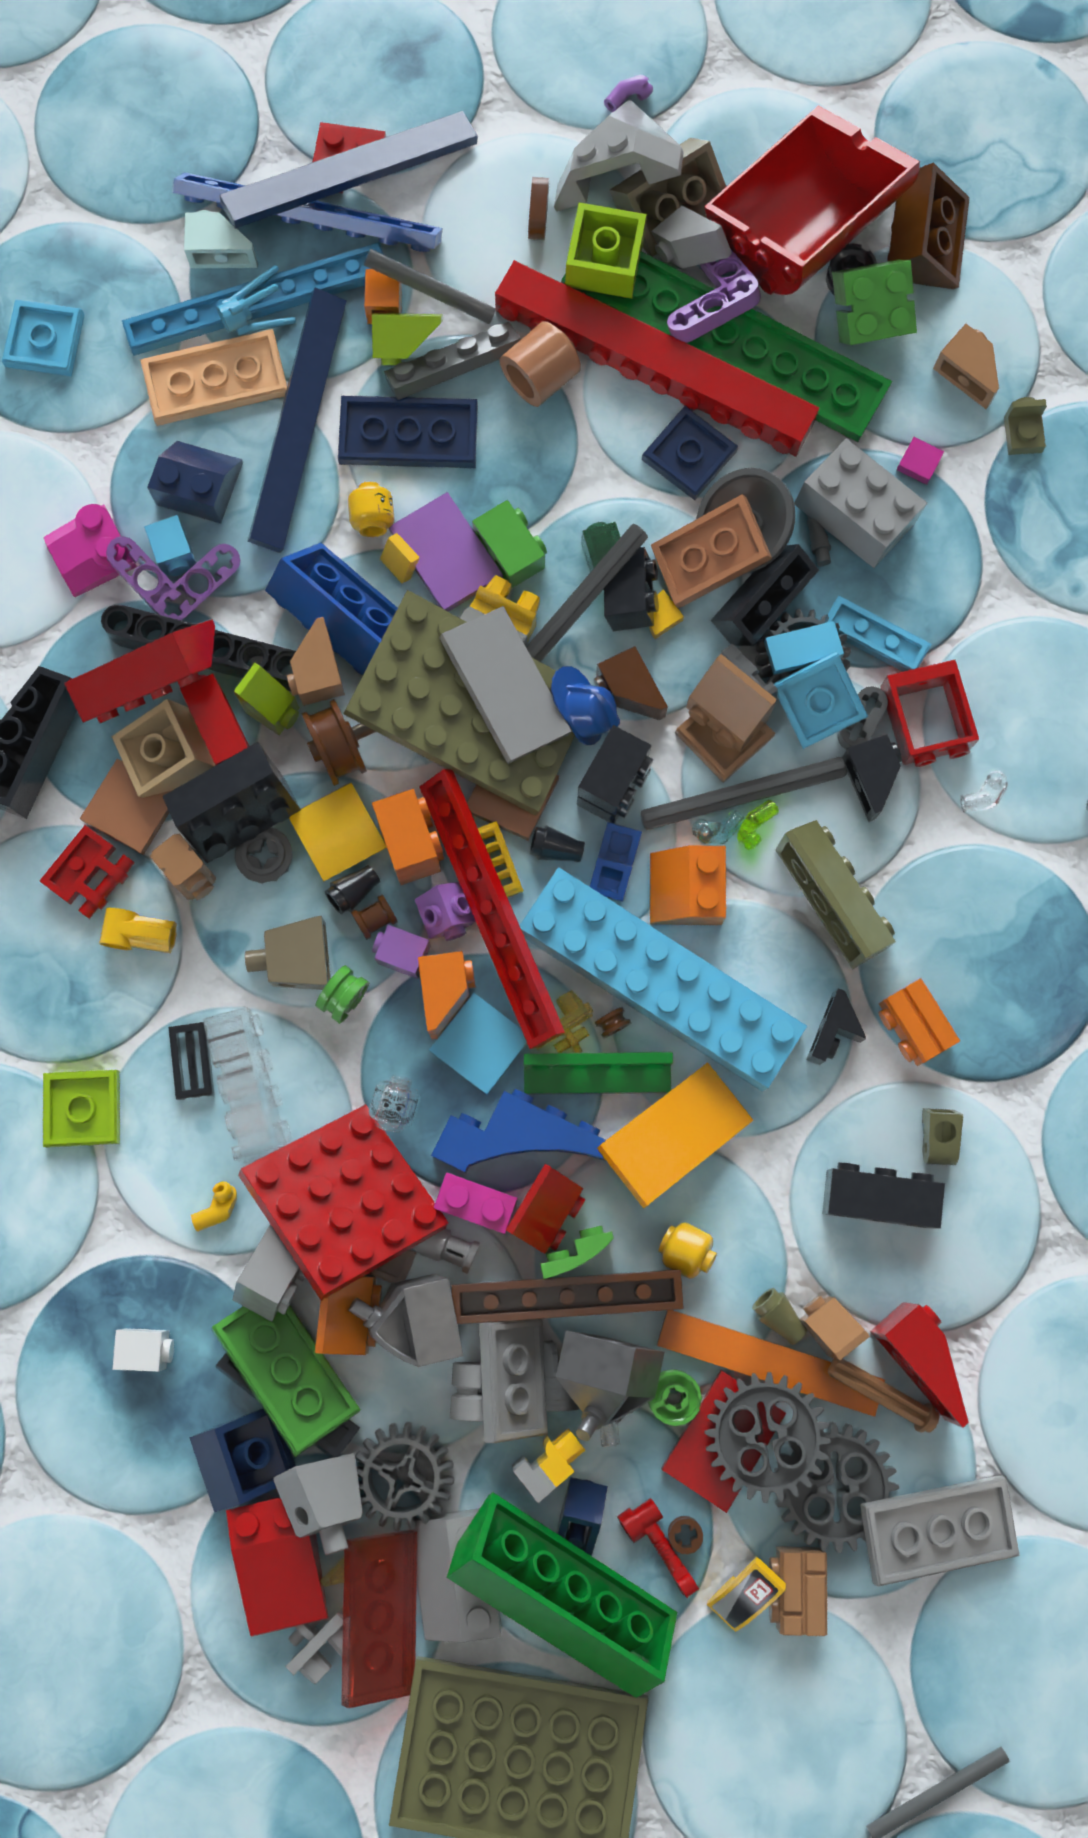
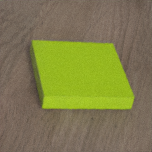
M119 1070L43 1073V1147L120 1144Z

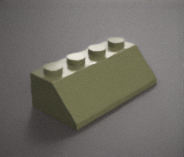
M815 820L786 832L775 850L853 970L892 946L896 942L893 938L895 932L890 922L885 917L880 918L874 909L875 901L869 890L864 886L860 887L853 876L855 875V870L851 862L845 856L841 857L833 846L836 842L830 830L826 826L821 827L818 821Z

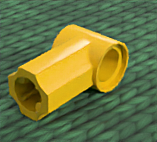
M109 907L106 908L99 944L120 950H132L133 947L171 954L177 936V923L143 917L133 911Z

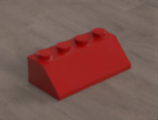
M213 619L172 632L64 682L82 722L97 718L99 724L119 716L117 709L122 706L128 712L146 704L143 697L149 694L155 700L173 692L171 685L176 682L182 688L201 680L198 673L210 668L212 665L215 635Z

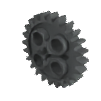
M771 1372L767 1373L765 1383H760L758 1376L752 1373L751 1385L749 1386L740 1378L737 1379L739 1391L736 1393L725 1387L724 1392L728 1397L727 1402L714 1400V1404L721 1410L719 1415H707L709 1420L716 1423L715 1429L705 1430L704 1434L715 1438V1443L706 1447V1451L717 1452L719 1456L711 1463V1466L718 1467L723 1465L726 1470L720 1477L721 1481L731 1477L736 1479L732 1491L737 1492L743 1485L748 1487L747 1499L749 1500L754 1497L756 1491H761L763 1503H768L771 1492H775L778 1500L783 1502L785 1499V1489H789L797 1497L799 1496L797 1486L799 1482L811 1488L813 1485L808 1474L812 1472L822 1475L823 1473L815 1463L817 1459H829L828 1455L820 1451V1445L830 1444L831 1440L822 1437L820 1431L828 1428L830 1424L818 1422L816 1417L824 1411V1408L816 1407L812 1409L810 1407V1403L815 1395L810 1393L802 1398L800 1392L803 1384L800 1382L792 1389H789L788 1376L786 1375L781 1378L779 1384H774ZM759 1402H763L765 1405L769 1430L777 1431L778 1439L772 1441L779 1469L776 1473L771 1470L766 1443L758 1441V1435L763 1434V1426L757 1407ZM779 1402L788 1403L793 1410L792 1420L788 1424L779 1425L773 1420L772 1409ZM741 1410H749L755 1418L753 1429L747 1433L740 1432L735 1426V1416ZM788 1441L796 1442L802 1450L801 1460L794 1465L785 1463L781 1457L780 1450ZM750 1449L758 1450L764 1458L763 1467L758 1472L748 1471L743 1464V1456Z
M832 1421L829 1422L828 1432L820 1431L822 1437L831 1440L830 1444L820 1445V1451L829 1456L828 1460H823L824 1470L822 1475L816 1477L808 1475L813 1485L811 1488L799 1482L797 1484L799 1496L795 1497L789 1489H785L784 1501L780 1502L777 1499L774 1502L777 1507L788 1508L781 1516L784 1522L796 1520L791 1529L795 1536L806 1530L804 1542L807 1545H811L818 1538V1546L821 1551L825 1552L829 1542L833 1543L837 1553L842 1552L843 1542H847L853 1551H857V1539L861 1537L866 1542L862 1514L849 1516L846 1509L847 1504L853 1497H862L864 1503L891 1498L889 1492L898 1490L899 1485L888 1481V1477L894 1475L897 1471L894 1467L883 1466L890 1457L889 1453L885 1451L875 1453L880 1444L878 1440L872 1439L865 1444L866 1431L860 1429L853 1437L852 1425L846 1423L841 1433H839L836 1423ZM788 1441L793 1452L791 1455L781 1453V1457L785 1463L794 1465L801 1460L802 1450L796 1442ZM833 1451L837 1452L836 1478L844 1484L843 1488L837 1489L836 1492L837 1505L840 1511V1520L838 1522L833 1520L835 1496L827 1489V1485L834 1484L831 1453ZM855 1456L860 1457L862 1461L860 1473L852 1477L847 1476L845 1464L848 1459ZM774 1468L773 1471L776 1473L779 1469ZM817 1497L824 1498L826 1502L825 1511L820 1516H810L808 1513L810 1501Z

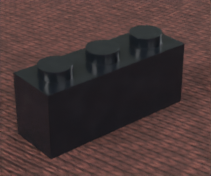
M799 544L787 545L774 561L764 568L752 572L711 619V622L730 644L733 643L735 646H754L819 569Z
M838 1162L837 1169H828L826 1172L822 1214L921 1228L941 1229L945 1183L934 1182V1175L912 1172L911 1179L897 1177V1170L875 1167L874 1174L860 1172V1165Z

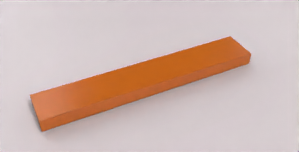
M666 1311L657 1346L748 1376L755 1373L759 1379L764 1381L767 1373L771 1372L774 1384H779L781 1378L786 1375L788 1376L789 1389H792L800 1382L803 1384L800 1393L806 1395L813 1393L816 1398L874 1417L876 1416L879 1405L877 1402L829 1376L828 1368L831 1365L830 1361L677 1311ZM876 1377V1378L880 1379L881 1381L885 1382V1379Z

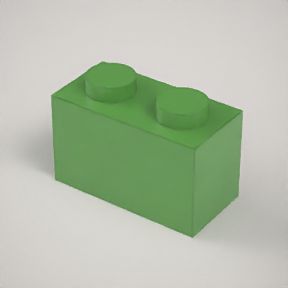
M508 499L472 520L473 531L503 574V579L511 583V588L545 569L547 549L538 535L534 537L527 529L528 521L520 508L514 509Z

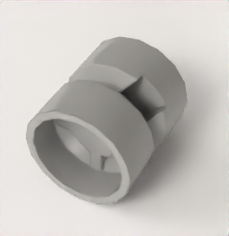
M453 1362L452 1385L457 1388V1393L451 1396L450 1419L483 1422L481 1363Z

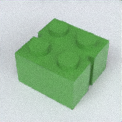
M898 259L832 272L835 304L852 306V311H836L839 343L855 345L917 333L914 300L907 299V294L914 293L911 260Z

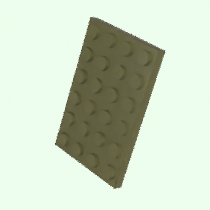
M407 590L343 714L442 767L453 770L459 776L533 815L538 814L575 737L573 731L569 735L507 764L439 639L442 633L466 623V621ZM532 658L551 692L552 678L556 670Z
M417 1656L389 1826L456 1838H629L648 1696L642 1694L635 1698L629 1693L620 1690Z

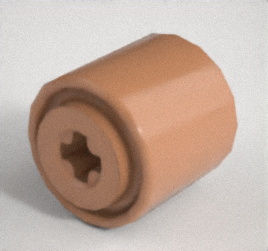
M544 321L499 358L501 369L508 382L526 402L535 407L543 404L581 370L577 351L570 339L560 329Z

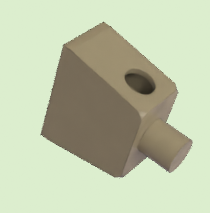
M322 916L308 918L264 932L265 949L245 951L247 972L267 970L268 982L273 987L323 990L331 979L326 922Z

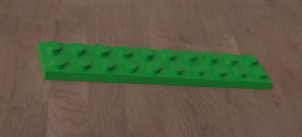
M641 251L632 299L581 289L575 290L670 335L667 325L670 314L711 292L714 288ZM566 273L561 280L563 284H565ZM714 306L706 312L718 311L722 306ZM754 309L742 313L687 343L819 407L816 421L856 442H859L892 383L891 380Z

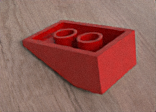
M903 1302L870 1332L928 1401L935 1406V1409L944 1420L964 1428L969 1421L946 1336L938 1327L942 1322L929 1306L925 1305L922 1307L919 1304Z
M280 1497L226 1510L231 1552L250 1636L254 1637L329 1619L316 1534L302 1538L295 1534Z

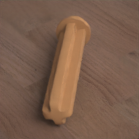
M845 1359L840 1361L832 1360L828 1368L829 1376L914 1423L915 1430L920 1433L925 1431L930 1433L936 1428L940 1415L933 1404L926 1403L923 1405Z

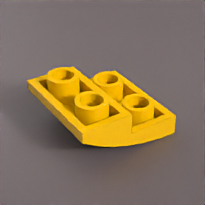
M351 782L301 808L300 811L289 817L323 882L387 848Z

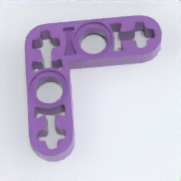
M732 249V254L728 258L721 259L718 262L712 261L700 264L702 271L715 285L716 289L670 314L667 320L670 336L688 343L752 309L759 303L761 294L758 281ZM736 272L730 277H721L725 273ZM714 306H722L718 311L706 312Z
M116 537L111 540L106 551L107 560L110 565L156 614L177 620H183L236 572L240 565L238 551L231 545L219 544L213 547L173 584L146 553L128 537ZM116 545H119L121 548L129 546L131 548L129 557L135 563L139 558L145 562V564L135 569L132 576L125 572L131 568L126 560L122 559L118 562L114 559L116 555L114 547ZM217 552H220L222 555L228 552L232 556L229 561L232 567L230 569L226 566L221 567L215 573V575L220 577V580L215 582L211 572L201 565L206 562L208 567L211 568L218 561V557L215 555ZM146 570L152 571L158 578L157 587L149 591L142 589L137 581L138 575ZM193 574L205 576L208 580V589L201 594L191 591L188 585L190 576ZM181 586L185 594L195 600V603L190 605L186 599L178 608L181 612L179 616L175 613H171L168 616L164 612L167 607L164 600L167 598L170 601L176 600L182 594L176 588Z

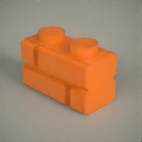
M922 978L879 1003L882 1009L878 1012L879 1017L888 1030L894 1029L899 1036L901 1042L898 1043V1047L908 1062L914 1061L919 1066L960 1042V1039Z

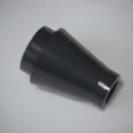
M547 825L545 828L536 827L531 841L530 854L537 856L538 860L580 862L585 842L576 840Z
M367 865L361 870L331 882L330 888L325 890V895L338 913L343 914L347 910L352 912L365 896L380 883V879L373 868Z

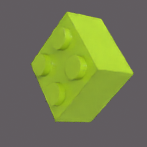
M579 202L566 261L565 285L575 289L632 299L644 241L647 214Z

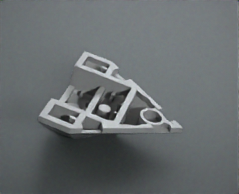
M629 99L574 147L557 186L554 208L558 212L578 206L579 202L587 203L592 176L635 163H639L648 184L680 176L684 151L669 134Z

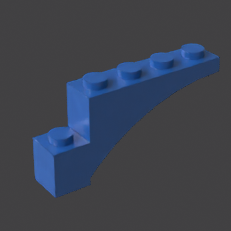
M514 1089L512 1094L506 1091L503 1092L485 1131L479 1129L481 1122L471 1116L461 1113L458 1119L451 1115L431 1156L464 1173H467L470 1166L505 1155L526 1152H564L606 1161L597 1149L606 1139L598 1136L601 1130L584 1121H580L578 1126L565 1120L567 1116L565 1112L550 1105H547L546 1109L543 1110L532 1104L534 1100L532 1096Z

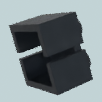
M613 725L578 786L577 806L610 823L615 824L619 816L625 818L635 800L633 799L637 791L634 789L637 785L642 788L651 772L650 767L654 759L650 758L649 755L652 745Z

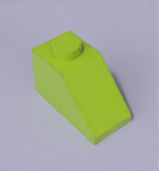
M372 314L373 358H381V365H397L401 363L402 359H407L443 322V314Z
M257 663L253 664L234 690L245 713L279 736L285 728L287 730L290 729L299 717L298 710L300 707L296 698Z

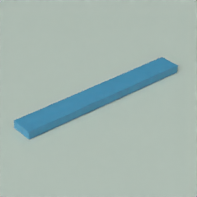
M380 242L272 275L243 298L245 300L273 284L278 285L277 291L249 306L252 319L247 321L309 303L311 293L315 287L335 295L364 286L366 269H371L364 266L365 259L370 249L384 255ZM250 282L121 320L133 356L224 329L225 327L216 307Z

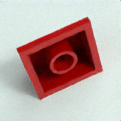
M544 1164L506 1231L546 1254L549 1248L556 1251L566 1234V1231L561 1229L568 1215L575 1219L586 1200L580 1196L584 1188L549 1165Z

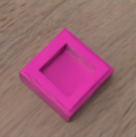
M913 437L897 467V471L927 485L944 451Z

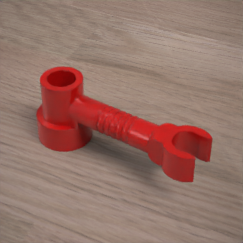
M651 1498L634 1510L628 1508L617 1516L621 1526L633 1543H636L646 1535L648 1536L683 1596L685 1595L688 1598L699 1590L696 1582L678 1555L675 1554L673 1547H671V1544H669V1541L657 1522L663 1519V1515Z

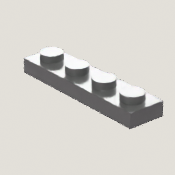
M510 322L496 324L490 327L489 330L471 337L461 338L454 344L441 349L431 350L426 355L409 362H401L394 368L384 371L394 395L397 400H400L499 360L521 338Z

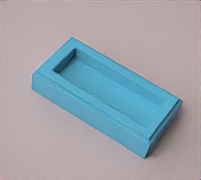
M834 621L767 637L764 641L774 675L807 667L835 652L838 653L840 658L844 655Z

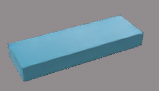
M841 596L837 597L828 613V622L834 621L835 624L839 623L838 635L847 634V643L902 672L919 668L932 645Z

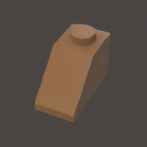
M965 323L940 352L933 369L987 409L999 390L993 343L987 340L984 333L973 329Z
M324 617L317 618L290 660L293 673L287 675L292 696L299 695L303 706L345 695Z
M820 1295L803 1308L806 1314L800 1318V1321L825 1354L839 1361L870 1337L866 1330L835 1297L828 1296L823 1299Z

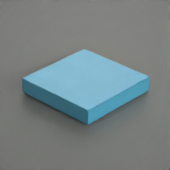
M15 300L2 357L3 365L8 368L72 376L84 320L82 309Z
M837 652L773 683L778 689L777 697L803 749L868 717Z
M473 992L429 1051L484 1094L488 1095L526 1046L527 1042L519 1026Z

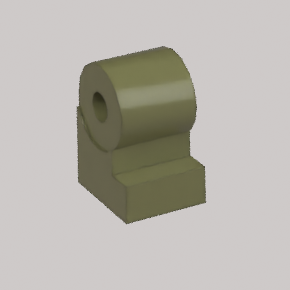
M923 1108L924 1138L922 1152L924 1163L956 1165L960 1155L963 1114L950 1109Z

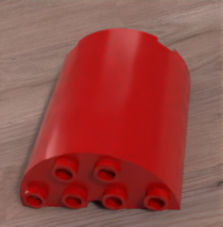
M818 105L706 204L704 209L707 219L722 226L729 247L755 276L762 290L769 295L773 293L789 295L803 286L914 185L919 174L920 161L877 137L871 142L863 136L861 128Z

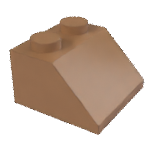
M720 654L689 696L686 708L695 722L702 726L707 724L716 732L717 739L724 746L730 749L734 747L741 752L767 723L777 699L725 656Z

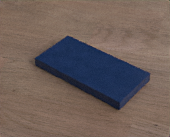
M341 396L338 445L339 465L476 468L478 400L405 397L397 400L396 397Z

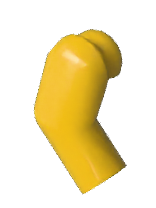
M224 1181L217 1183L212 1190L214 1196L210 1207L191 1214L192 1223L197 1232L230 1218L237 1201L236 1189L230 1183Z

